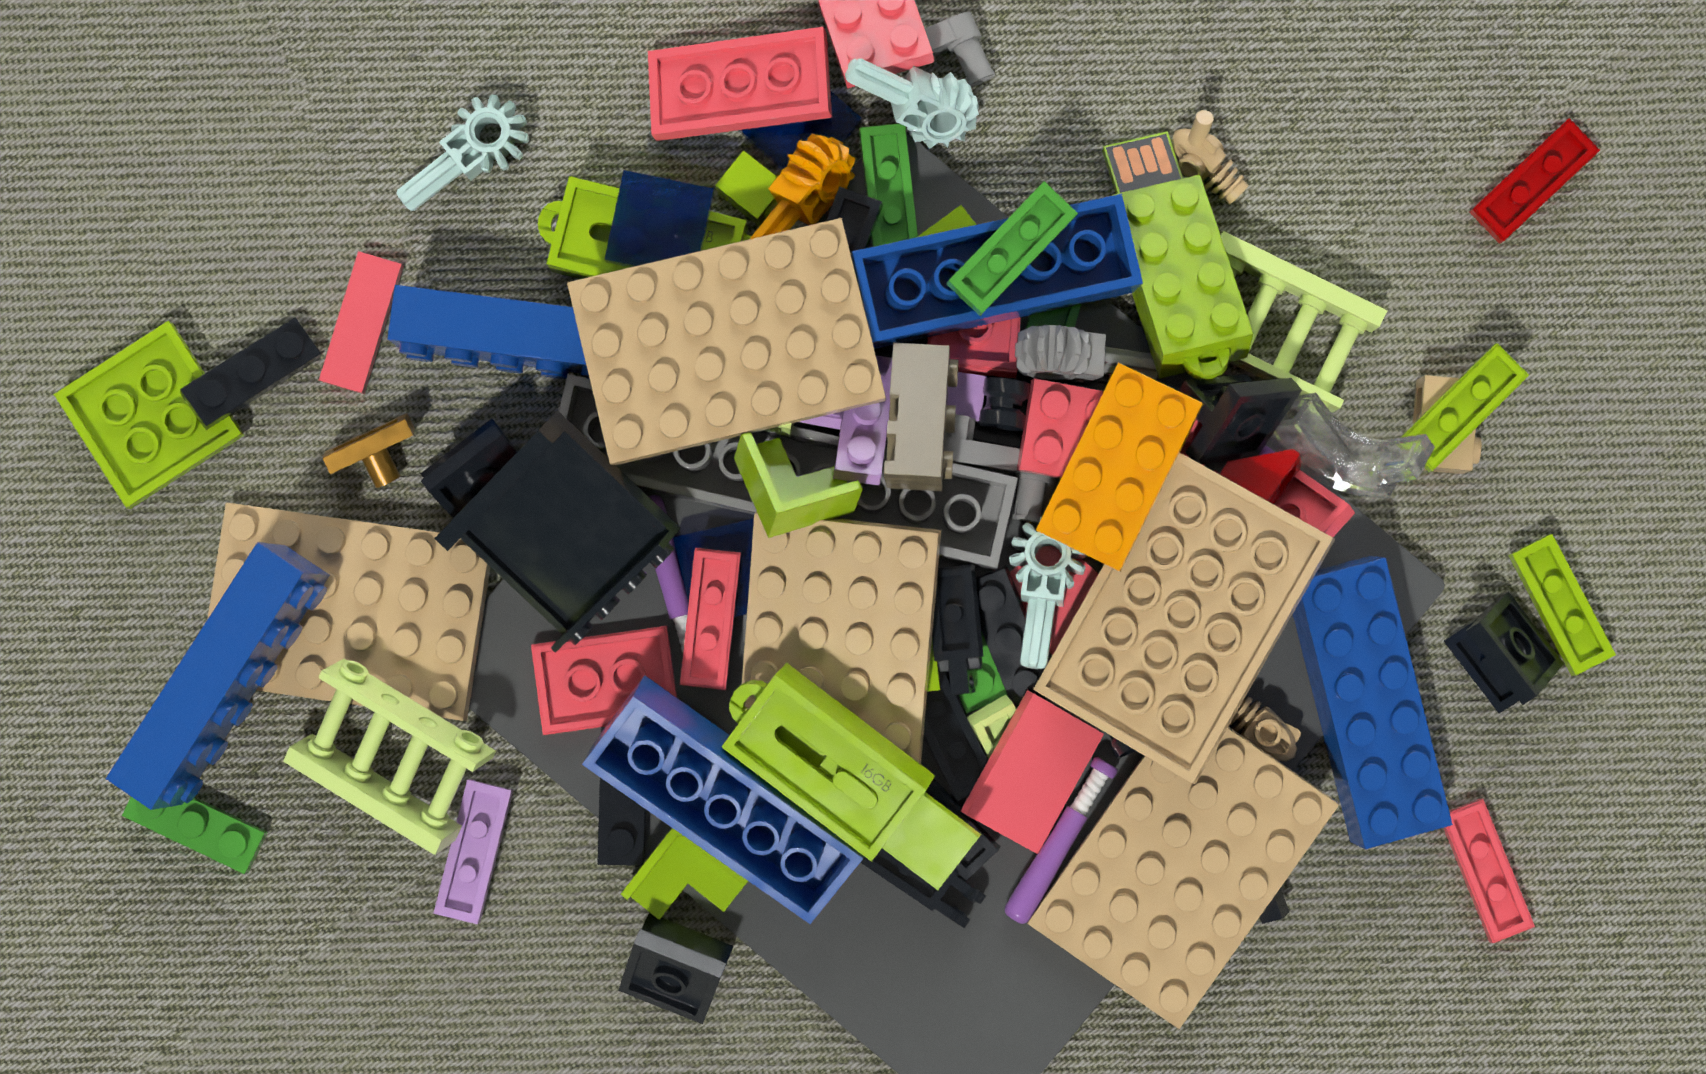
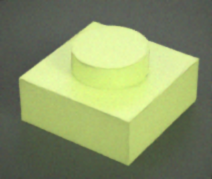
M1007 695L967 716L973 732L988 759L1016 711L1013 702Z

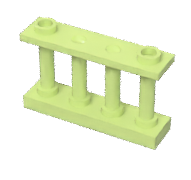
M1223 231L1221 238L1234 277L1236 274L1241 275L1245 271L1260 278L1258 284L1261 287L1247 314L1253 331L1250 349L1277 294L1282 295L1285 290L1299 297L1298 303L1301 305L1273 365L1249 353L1247 358L1229 363L1264 380L1292 378L1302 389L1299 397L1302 398L1300 402L1302 406L1322 415H1325L1327 410L1332 413L1341 408L1344 400L1330 392L1358 334H1364L1365 330L1372 333L1379 328L1388 310ZM1326 310L1341 318L1339 324L1342 327L1314 385L1289 372L1317 315L1323 314Z
M342 659L323 669L319 679L336 688V691L316 736L310 734L289 746L283 762L436 855L456 841L462 825L450 819L447 811L466 769L472 772L493 759L496 750L484 744L482 738L477 734L461 730L368 673L367 668L358 662ZM352 699L374 712L354 759L336 749L333 743ZM390 722L412 735L392 782L374 772L371 767ZM428 745L450 758L430 806L411 795L409 790Z

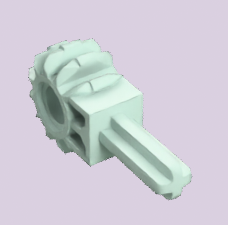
M852 59L849 62L845 73L847 82L891 102L895 121L907 127L910 136L913 137L915 142L924 141L929 149L937 143H943L948 148L950 141L954 139L965 141L966 131L976 129V116L979 115V104L966 79L957 80L951 72L944 78H938L933 72L930 74L915 66L902 78L864 59Z
M490 95L487 107H484L481 100L475 97L472 99V105L475 109L472 114L464 108L458 110V115L466 123L452 125V132L439 141L446 152L397 190L398 198L407 209L415 211L462 173L472 181L482 172L490 173L494 160L497 161V164L504 171L509 168V163L505 158L509 153L518 160L523 157V153L514 145L515 143L524 144L529 142L527 133L517 131L527 124V120L524 115L513 116L516 105L512 101L506 102L500 108L498 96ZM486 125H499L501 127V135L498 140L491 144H484L480 141L481 130Z
M1025 523L1023 531L1029 540L1014 537L1011 542L1012 546L1022 552L1009 557L1010 565L1024 566L1017 572L1016 579L1018 582H1022L1021 601L1028 602L1020 664L1031 669H1044L1048 663L1055 606L1063 607L1066 587L1068 589L1074 587V580L1068 571L1083 575L1085 566L1074 559L1083 558L1087 555L1043 533L1036 532L1031 524ZM1044 546H1054L1059 549L1062 556L1055 565L1044 566L1036 560V553Z

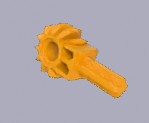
M813 133L807 138V141L799 140L796 151L793 154H787L789 157L787 167L782 169L780 175L768 188L778 204L750 239L790 230L797 220L808 225L816 224L832 206L839 186L847 189L849 181L855 177V174L851 171L855 158L849 154V148L844 146L843 142L833 137L828 138Z

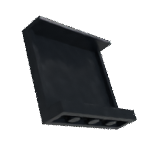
M557 410L434 539L447 551L459 539L465 542L562 634L551 647L556 653L568 640L574 645L581 641L594 626L589 621L594 615L600 620L604 619L620 602V599L616 596L620 590L623 589L627 594H630L647 576V573L642 570L650 563L654 568H657L673 552L675 548L669 542L681 527L616 465H610L609 459Z

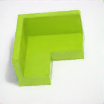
M751 432L741 434L734 460L768 538L811 526L820 520L834 519L855 511L863 490L859 480L847 483L846 480L833 479L835 466L796 477L780 438L756 444Z
M672 828L620 895L627 900L631 897L660 920L687 884L724 912L741 889L748 883V880Z

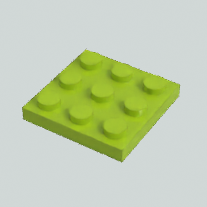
M170 321L160 325L53 394L124 506L128 509H132L245 436L232 415L205 430L181 396L180 389L205 374L174 324Z

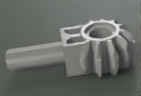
M1045 324L1043 326H1031L1018 333V341L1015 343L1016 368L1022 375L1031 376L1033 379L1088 383L1103 377L1104 374L1112 375L1118 362L1154 380L1158 375L1151 353L1105 347V334L1085 332L1075 327Z

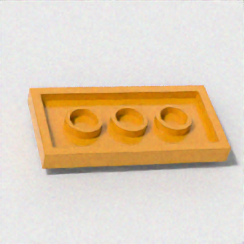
M1118 362L1036 531L1121 572L1203 403Z

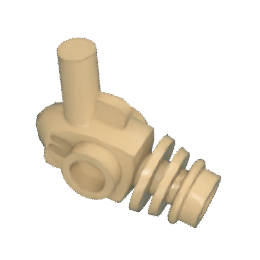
M1201 110L1197 112L1191 129L1175 130L1172 146L1179 158L1178 164L1181 172L1186 177L1200 174L1202 180L1209 177L1210 179L1204 184V188L1208 189L1215 183L1216 186L1211 192L1216 194L1221 189L1222 193L1218 198L1220 200L1224 199L1230 205L1249 185L1243 180V175H1239L1236 179L1233 177L1238 172L1236 167L1230 172L1227 171L1233 164L1231 159L1223 166L1221 165L1226 157V154L1223 152V145L1219 139L1209 134L1214 120L1213 114L1207 110Z
M1246 697L1229 726L1237 720L1232 729L1238 732L1244 726L1240 735L1278 761L1287 762L1295 758L1297 751L1296 742L1300 738L1301 732L1297 728L1286 724L1267 706L1256 713L1261 702L1255 701L1249 707L1253 698Z

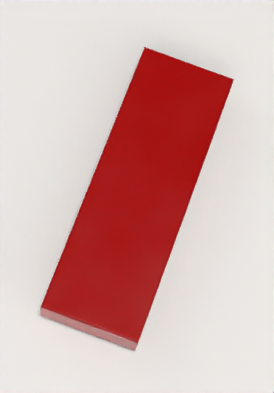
M1568 118L1472 208L1469 213L1501 244L1588 163L1600 149Z

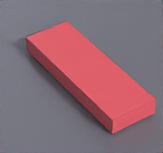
M358 251L319 381L365 395L391 310L394 287L398 285L404 267L402 264Z
M695 548L680 685L726 690L741 561L740 552Z
M1477 799L1450 810L1453 825L1443 829L1489 942L1496 943L1535 927L1484 799Z

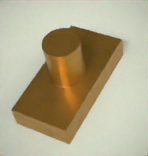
M406 413L325 451L322 459L330 474L362 460L375 487L379 488L400 477L387 448L413 436L415 428Z

